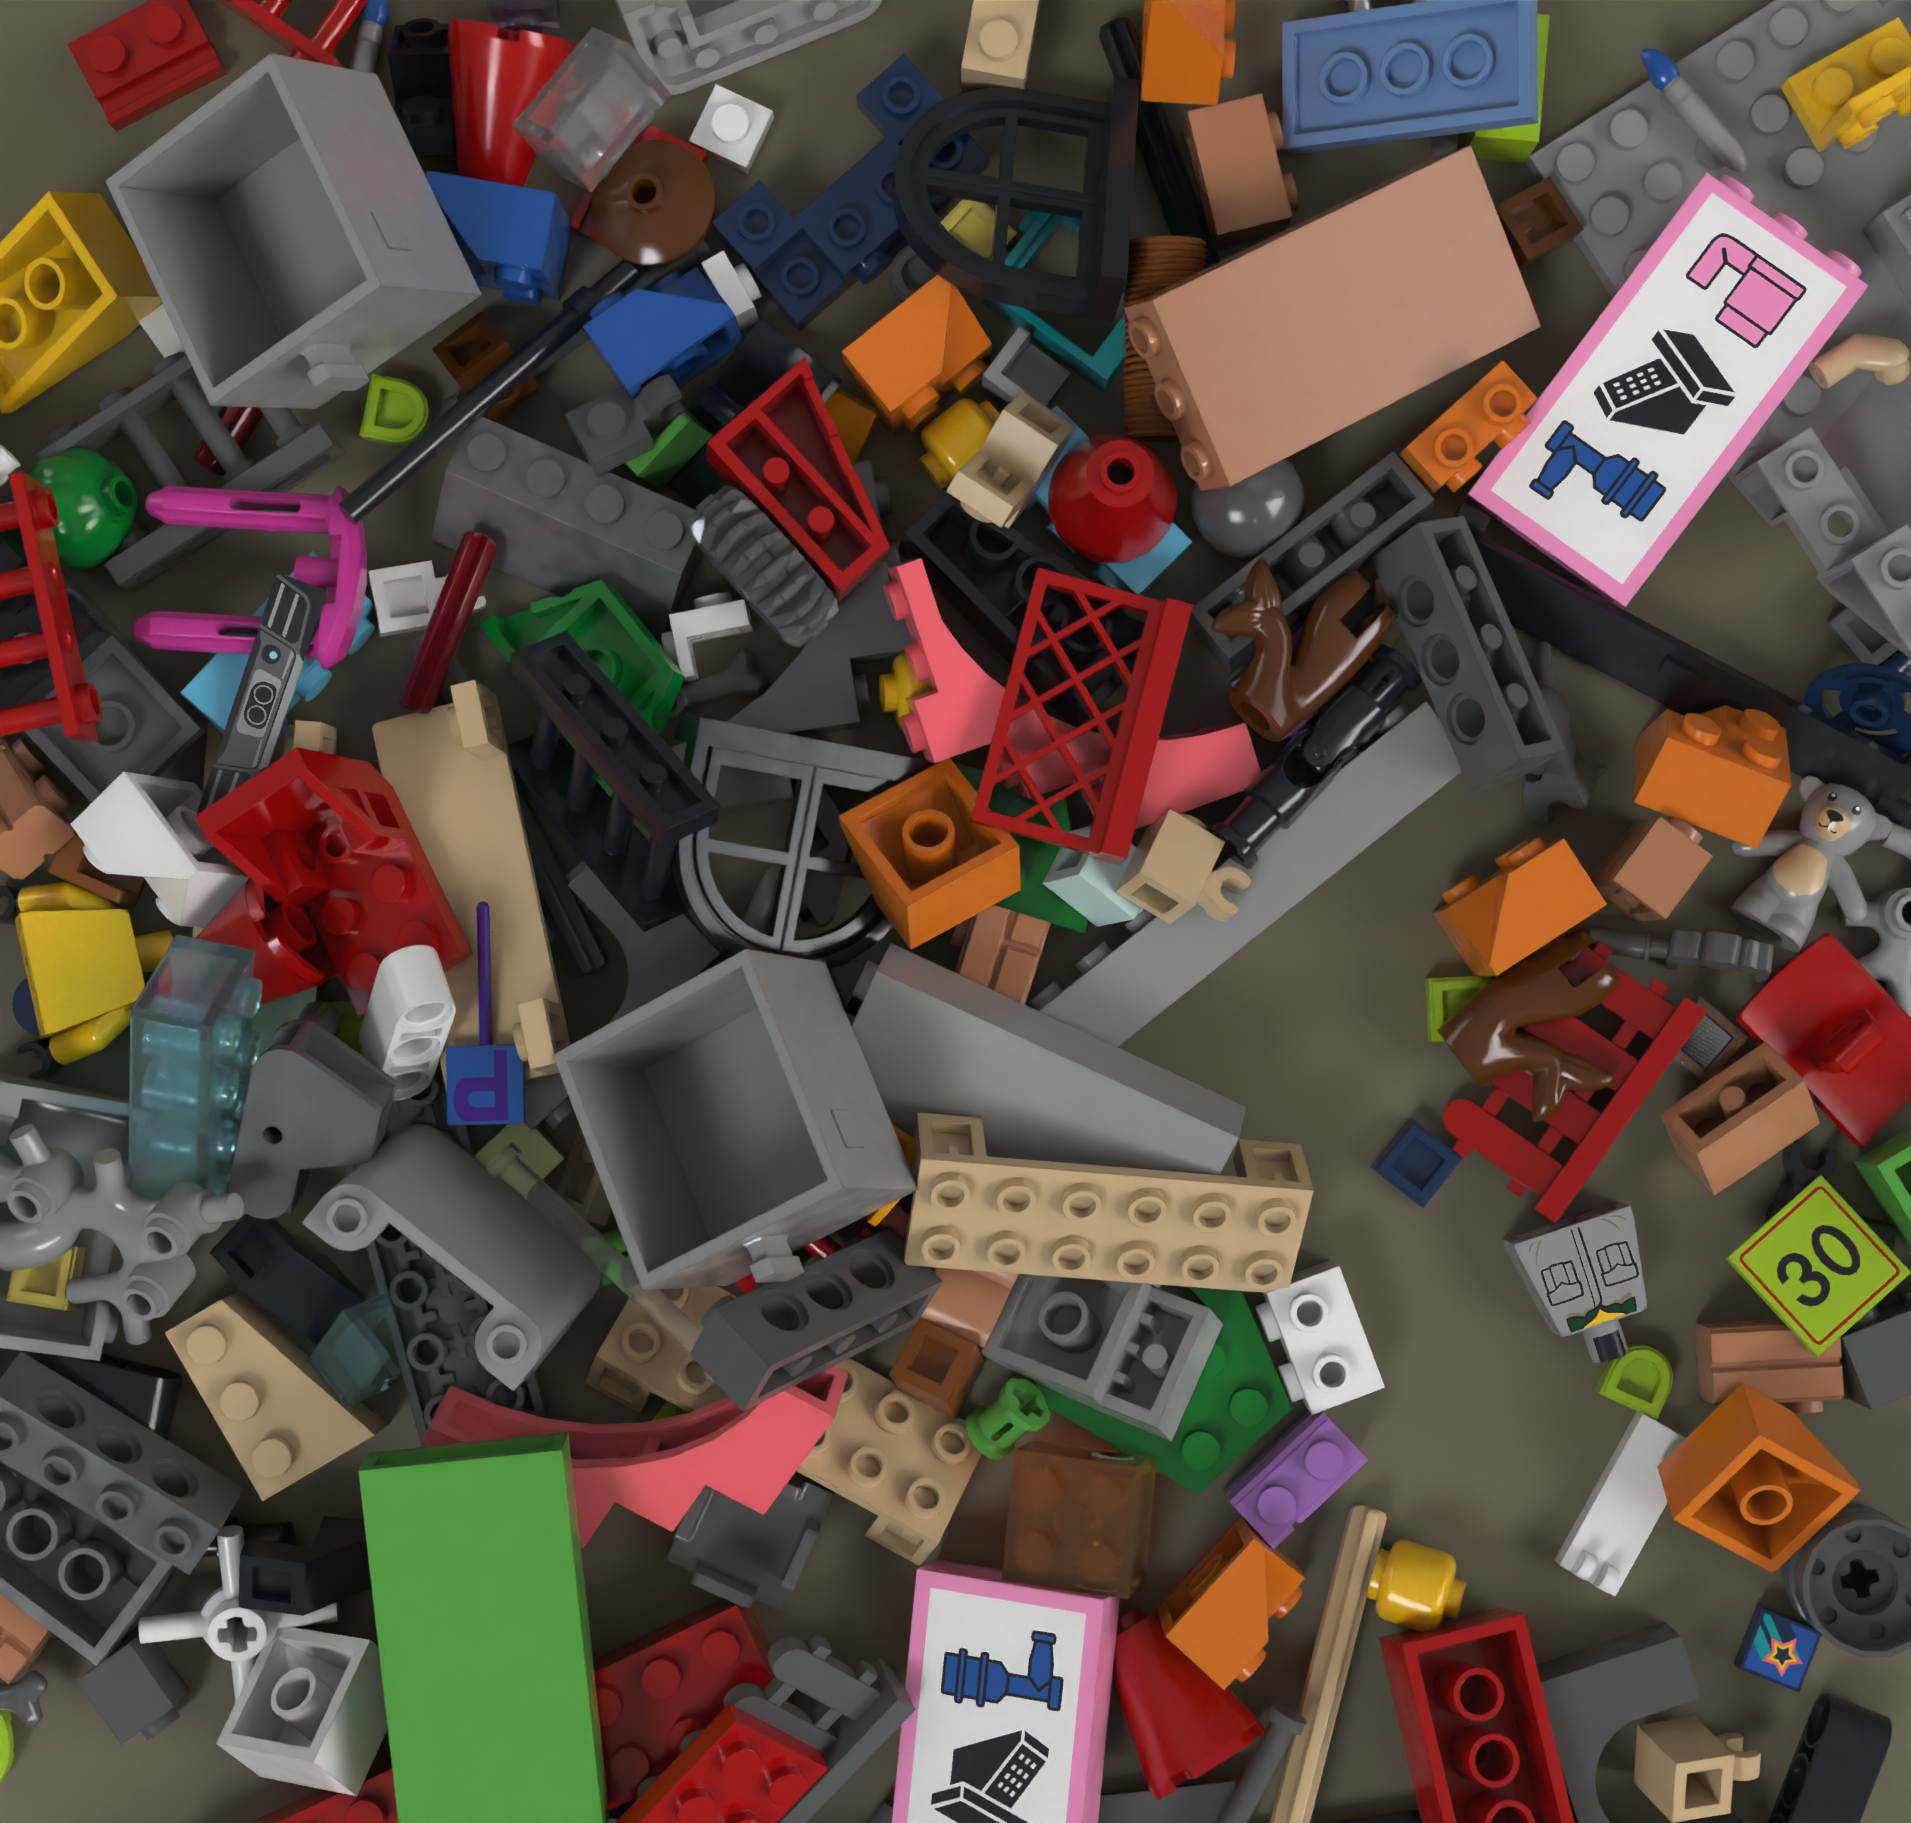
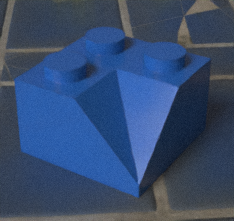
M427 170L426 179L478 288L486 287L503 290V297L505 299L526 305H540L542 297L560 300L572 230L569 226L570 220L556 193Z
M696 267L685 275L681 271H675L656 283L650 291L635 289L625 297L621 292L608 296L591 310L590 316L592 320L583 325L597 353L621 387H624L631 401L640 394L641 390L648 383L667 374L672 376L678 389L682 388L732 353L743 340L735 314Z

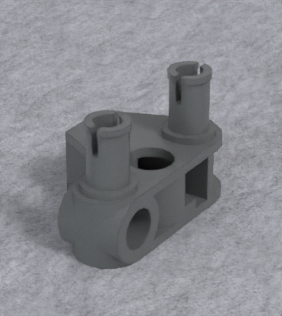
M322 1001L310 1002L302 1009L299 1019L285 1022L278 1027L271 1037L267 1050L259 1055L252 1069L228 1184V1193H238L244 1202V1213L254 1218L271 1219L281 1216L284 1212L294 1214L303 1196L311 1168L368 1163L371 1161L387 1130L397 1081L335 1037L341 1027V1016L338 1010L329 1003L326 1005L321 1016H318L316 1014L320 1009Z

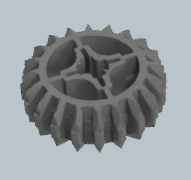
M725 485L714 495L709 494L696 506L697 510L686 520L688 534L730 585L788 645L800 648L811 638L815 639L829 626L828 622L839 612L838 601L834 597L833 592L825 585L824 580L814 571L796 547L758 509L752 500H749L737 488Z

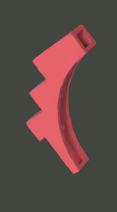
M832 1366L743 1412L728 1396L687 1414L643 1423L588 1424L547 1419L496 1405L450 1385L420 1444L427 1447L568 1432L580 1545L584 1549L614 1503L673 1532L705 1485L764 1515L834 1420L848 1373L836 1366Z

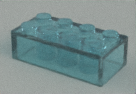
M176 935L130 1010L129 1188L140 1196L152 1199L163 1198L171 1187L179 1182L197 1184L203 1189L214 1191L216 1196L228 1194V1184L250 1082V1070L254 1067L260 1047V1033L252 1031V1018L256 1015L259 1008L263 987L262 980L254 978L255 950Z

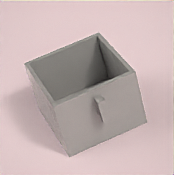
M270 53L105 181L210 406L317 409L340 392L354 391L370 381L367 375L369 372L482 295L377 74Z
M745 949L553 1054L642 1290L728 1286L750 1274H753L756 1283L789 1281L805 1273L799 1257L793 1256V1252L918 1190L916 1181L825 962Z

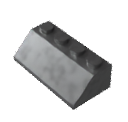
M482 416L462 432L445 470L431 536L432 541L457 552L465 532L475 531L486 535L496 541L497 551L491 567L559 597L570 594L574 588L600 579L610 583L653 637L661 642V633L668 632L671 626L669 614L677 612L703 553L690 537L687 530L686 520L696 510L608 471L596 476L589 463Z
M0 1461V1594L94 1665L98 1666L121 1647L139 1623V1617L145 1615L160 1594L174 1566Z

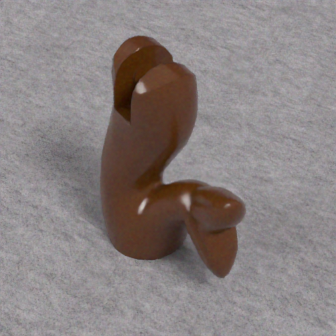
M1264 557L1256 561L1248 574L1245 600L1226 607L1214 619L1211 626L1212 631L1250 637L1255 640V654L1248 668L1229 693V698L1234 710L1244 722L1265 739L1279 742L1327 702L1365 664L1391 629L1397 615L1387 602H1383L1371 609L1350 630L1340 621L1370 587V583L1358 571L1342 574L1321 592L1309 611L1293 655L1291 631L1287 619L1282 612L1280 592Z
M1583 927L1554 939L1500 973L1437 1029L1442 1039L1478 1085L1513 1072L1524 1071L1533 1076V1122L1543 1121L1558 1111L1568 1091H1597L1611 1085L1616 1080L1614 1075L1576 1054L1562 1051L1558 1046L1547 1040L1519 1034L1515 1031L1517 1028L1526 1025L1564 1020L1584 1014L1604 1001L1617 988L1620 977L1611 962L1597 972L1586 975L1580 980L1581 984L1575 988L1572 987L1559 970L1565 963L1569 965L1576 960L1578 955L1595 941Z

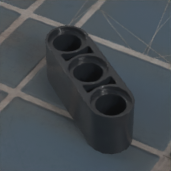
M0 1348V1378L20 1354V1350ZM22 1351L168 1440L183 1380L181 1374L161 1367L101 1353L100 1361Z
M1822 1694L1815 1702L1809 1714L1768 1823H1860L1890 1745L1892 1724L1889 1717L1832 1694Z

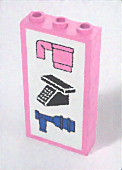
M1709 173L1704 175L1527 413L1526 417L1531 424L1498 452L1469 491L1467 500L1621 609L1628 605L1869 286L1858 278L1862 270L1851 259L1832 249L1826 255L1805 241L1808 232L1799 223L1780 212H1776L1773 217L1764 213L1751 203L1755 198L1754 194L1742 183L1728 175H1722L1719 180Z
M936 1559L917 1569L905 1689L915 1707V1711L901 1724L892 1823H1098L1121 1591L1087 1589L1076 1585L1074 1581Z

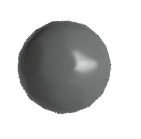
M1286 458L1230 487L1200 491L1198 483L1195 482L1191 493L1192 517L1203 539L1217 551L1240 559L1256 558L1300 524L1305 510L1304 486L1294 465Z

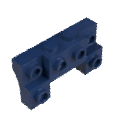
M905 54L900 56L856 95L857 107L884 136V139L793 218L759 180L712 221L715 233L736 257L746 265L749 272L799 331L805 328L858 280L866 285L876 279L892 261L888 254L905 240L897 223L892 203V180L897 155L903 139L915 122L928 110L945 101ZM967 132L942 148L935 156L930 167L979 175L988 167L989 156ZM928 194L934 213L940 219L936 212L951 200L952 197Z

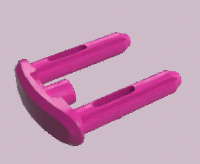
M166 486L151 492L147 496L145 501L147 513L168 525L329 534L331 537L330 557L298 556L295 562V579L326 591V599L321 610V616L317 621L305 658L317 659L323 669H329L346 656L352 645L361 618L367 585V550L363 521L361 520L354 525L343 515L338 507V504L350 494L342 486H337L331 495ZM241 509L270 510V511H287V512H297V513L248 511V510H241ZM154 610L137 617L133 621L131 629L133 637L137 641L144 643L152 649L250 655L256 637L227 636V634H257L262 616Z

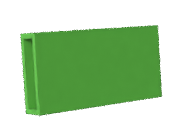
M569 1433L369 1452L358 1473L398 1823H608L610 1815Z

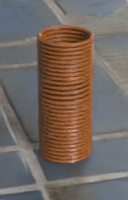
M1149 236L1130 239L1127 282L1123 291L1125 294L1123 300L1125 302L1123 306L1127 307L1205 269L1204 267L1207 263L1204 260L1207 257L1205 255L1207 250L1204 247L1207 243L1200 238L1187 236ZM1123 310L1125 314L1123 316L1125 320L1123 323L1125 327L1123 330L1125 333L1123 336L1125 340L1123 343V349L1125 350L1123 356L1126 358L1123 361V364L1126 366L1123 369V372L1126 374L1123 377V385L1125 386L1123 389L1125 393L1123 395L1125 399L1123 402L1125 406L1123 408L1125 412L1123 415L1125 419L1123 431L1125 434L1123 436L1133 437L1145 442L1179 441L1172 422L1163 415L1157 405L1154 394L1156 384L1146 360L1140 355H1134L1138 353L1130 341L1128 332L1130 322L1125 310Z

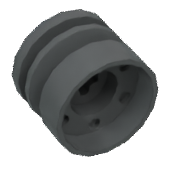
M1848 1503L1781 1566V1583L1792 1608L1836 1648L1862 1658L1891 1657L1911 1648V1531L1882 1512L1859 1503ZM1854 1560L1864 1567L1865 1571L1856 1574V1585L1851 1587L1840 1576L1850 1573L1849 1562Z

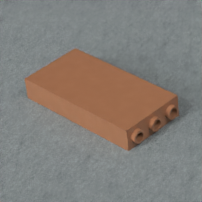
M1471 145L1436 156L1124 308L1130 322L1128 327L1130 341L1135 351L1146 360L1156 384L1154 394L1157 405L1163 415L1172 422L1182 446L1180 450L1182 464L1188 475L1198 483L1200 491L1230 487L1541 327Z

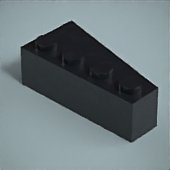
M946 492L904 532L898 551L907 560L921 558L929 582L1012 664L1037 568L1093 583L1096 582L1073 569V564L1054 552L1049 554L1021 537L1022 533L1011 526L1009 529L1005 526L1000 528L993 522L987 523L973 518L961 507L960 500ZM1046 587L1040 610L1054 634L1085 617L1072 594ZM1087 599L1094 611L1106 605L1102 602ZM1119 607L1099 620L1117 651L1140 639L1146 614ZM1037 624L1031 647L1045 639ZM1090 624L1059 641L1077 674L1108 657ZM1050 647L1031 657L1026 662L1024 674L1029 683L1041 695L1069 679ZM1137 651L1123 658L1130 673ZM1113 664L1083 681L1098 709L1125 684ZM1074 687L1047 701L1072 726L1080 727L1091 717Z

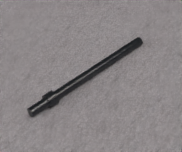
M621 260L590 288L581 286L562 303L564 310L342 500L338 507L343 515L354 525L360 522L580 330L585 332L583 325L592 320L590 312L598 303L614 293L621 292L623 294L640 279L634 266L627 260Z

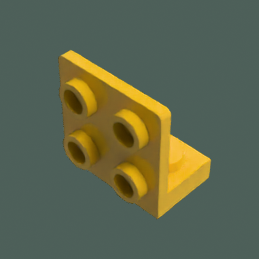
M1899 17L1792 75L1781 85L1783 93L1818 152L1840 141L1844 149L1856 145L1879 129L1877 122L1895 110L1900 118L1911 114V37Z

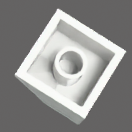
M123 771L70 824L85 844L83 846L85 856L97 869L106 874L144 877L158 896L155 901L161 913L179 926L205 928L249 878L206 840L195 817L203 793L194 782Z
M295 1627L278 1628L273 1640L260 1651L216 1744L260 1777L357 1796L388 1729L378 1646L368 1639Z

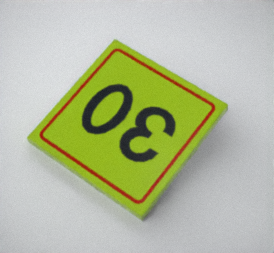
M1822 1175L1816 1177L1725 1258L1815 1357H1819L1911 1273Z

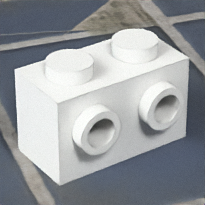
M1329 1260L1294 1273L1290 1287L1263 1293L1266 1302L1257 1305L1256 1310L1268 1341L1272 1342L1280 1339L1288 1363L1278 1366V1369L1292 1403L1302 1399L1306 1408L1313 1415L1385 1388L1338 1264Z

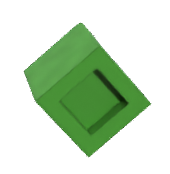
M682 402L681 404L686 413H681L670 425L662 426L649 432L655 449L626 462L638 477L660 490L713 436Z

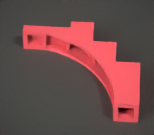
M910 559L887 567L892 581L884 583L883 589L889 609L895 621L905 619L912 640V644L904 646L909 669L916 683L927 680L930 689L928 692L907 698L906 702L910 713L900 717L903 732L912 753L922 751L925 760L937 763L991 744L1005 688L986 674L962 649L943 623L922 559ZM1017 698L1014 710L1026 703ZM1034 709L1010 723L1007 737L1021 760L1052 743ZM1049 716L1061 737L1078 728ZM1226 720L1185 733L1159 736L1135 829L1154 823L1169 809L1179 814L1244 791L1261 772L1246 722ZM1088 731L1066 744L1084 777L1108 763L1111 750L1101 733ZM1004 749L998 773L1012 766ZM1058 750L1025 767L1041 794L1076 782ZM1018 773L1002 781L1006 789L1014 787L1017 795L1027 799L1032 798ZM1104 776L1092 782L1093 785L1090 786L1097 799L1099 798ZM1090 807L1091 813H1092V815H1093V817H1094V812H1093L1092 808Z

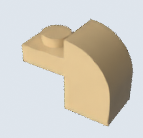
M1022 392L1002 410L979 452L957 471L946 492L960 500L961 507L973 518L982 522H993L1000 528L1005 526L1009 529L1049 474L1076 427Z

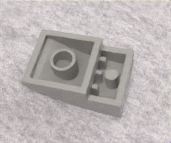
M1019 1274L981 1353L986 1358L1051 1390L1172 1442L1223 1324L1210 1308L1159 1290L1150 1284Z

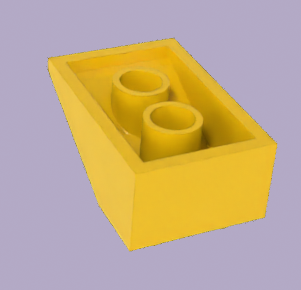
M48 191L0 242V410L3 414L13 413L129 336L140 325L138 321L152 313L162 303L138 250L100 193Z

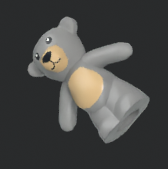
M1807 776L1801 780L1799 786V793L1805 805L1800 820V831H1766L1757 849L1736 841L1731 843L1734 854L1742 857L1770 855L1779 857L1773 862L1766 873L1750 884L1730 907V912L1747 928L1781 948L1792 952H1799L1805 943L1827 885L1834 891L1845 917L1851 922H1861L1867 916V903L1856 877L1844 857L1854 853L1869 840L1885 839L1890 835L1892 828L1891 821L1886 816L1877 814L1867 797L1857 790L1843 784H1824L1817 777Z

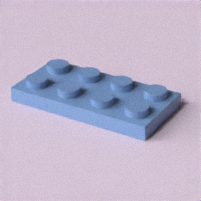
M1429 0L1282 22L1283 150L1291 155L1538 123V0Z

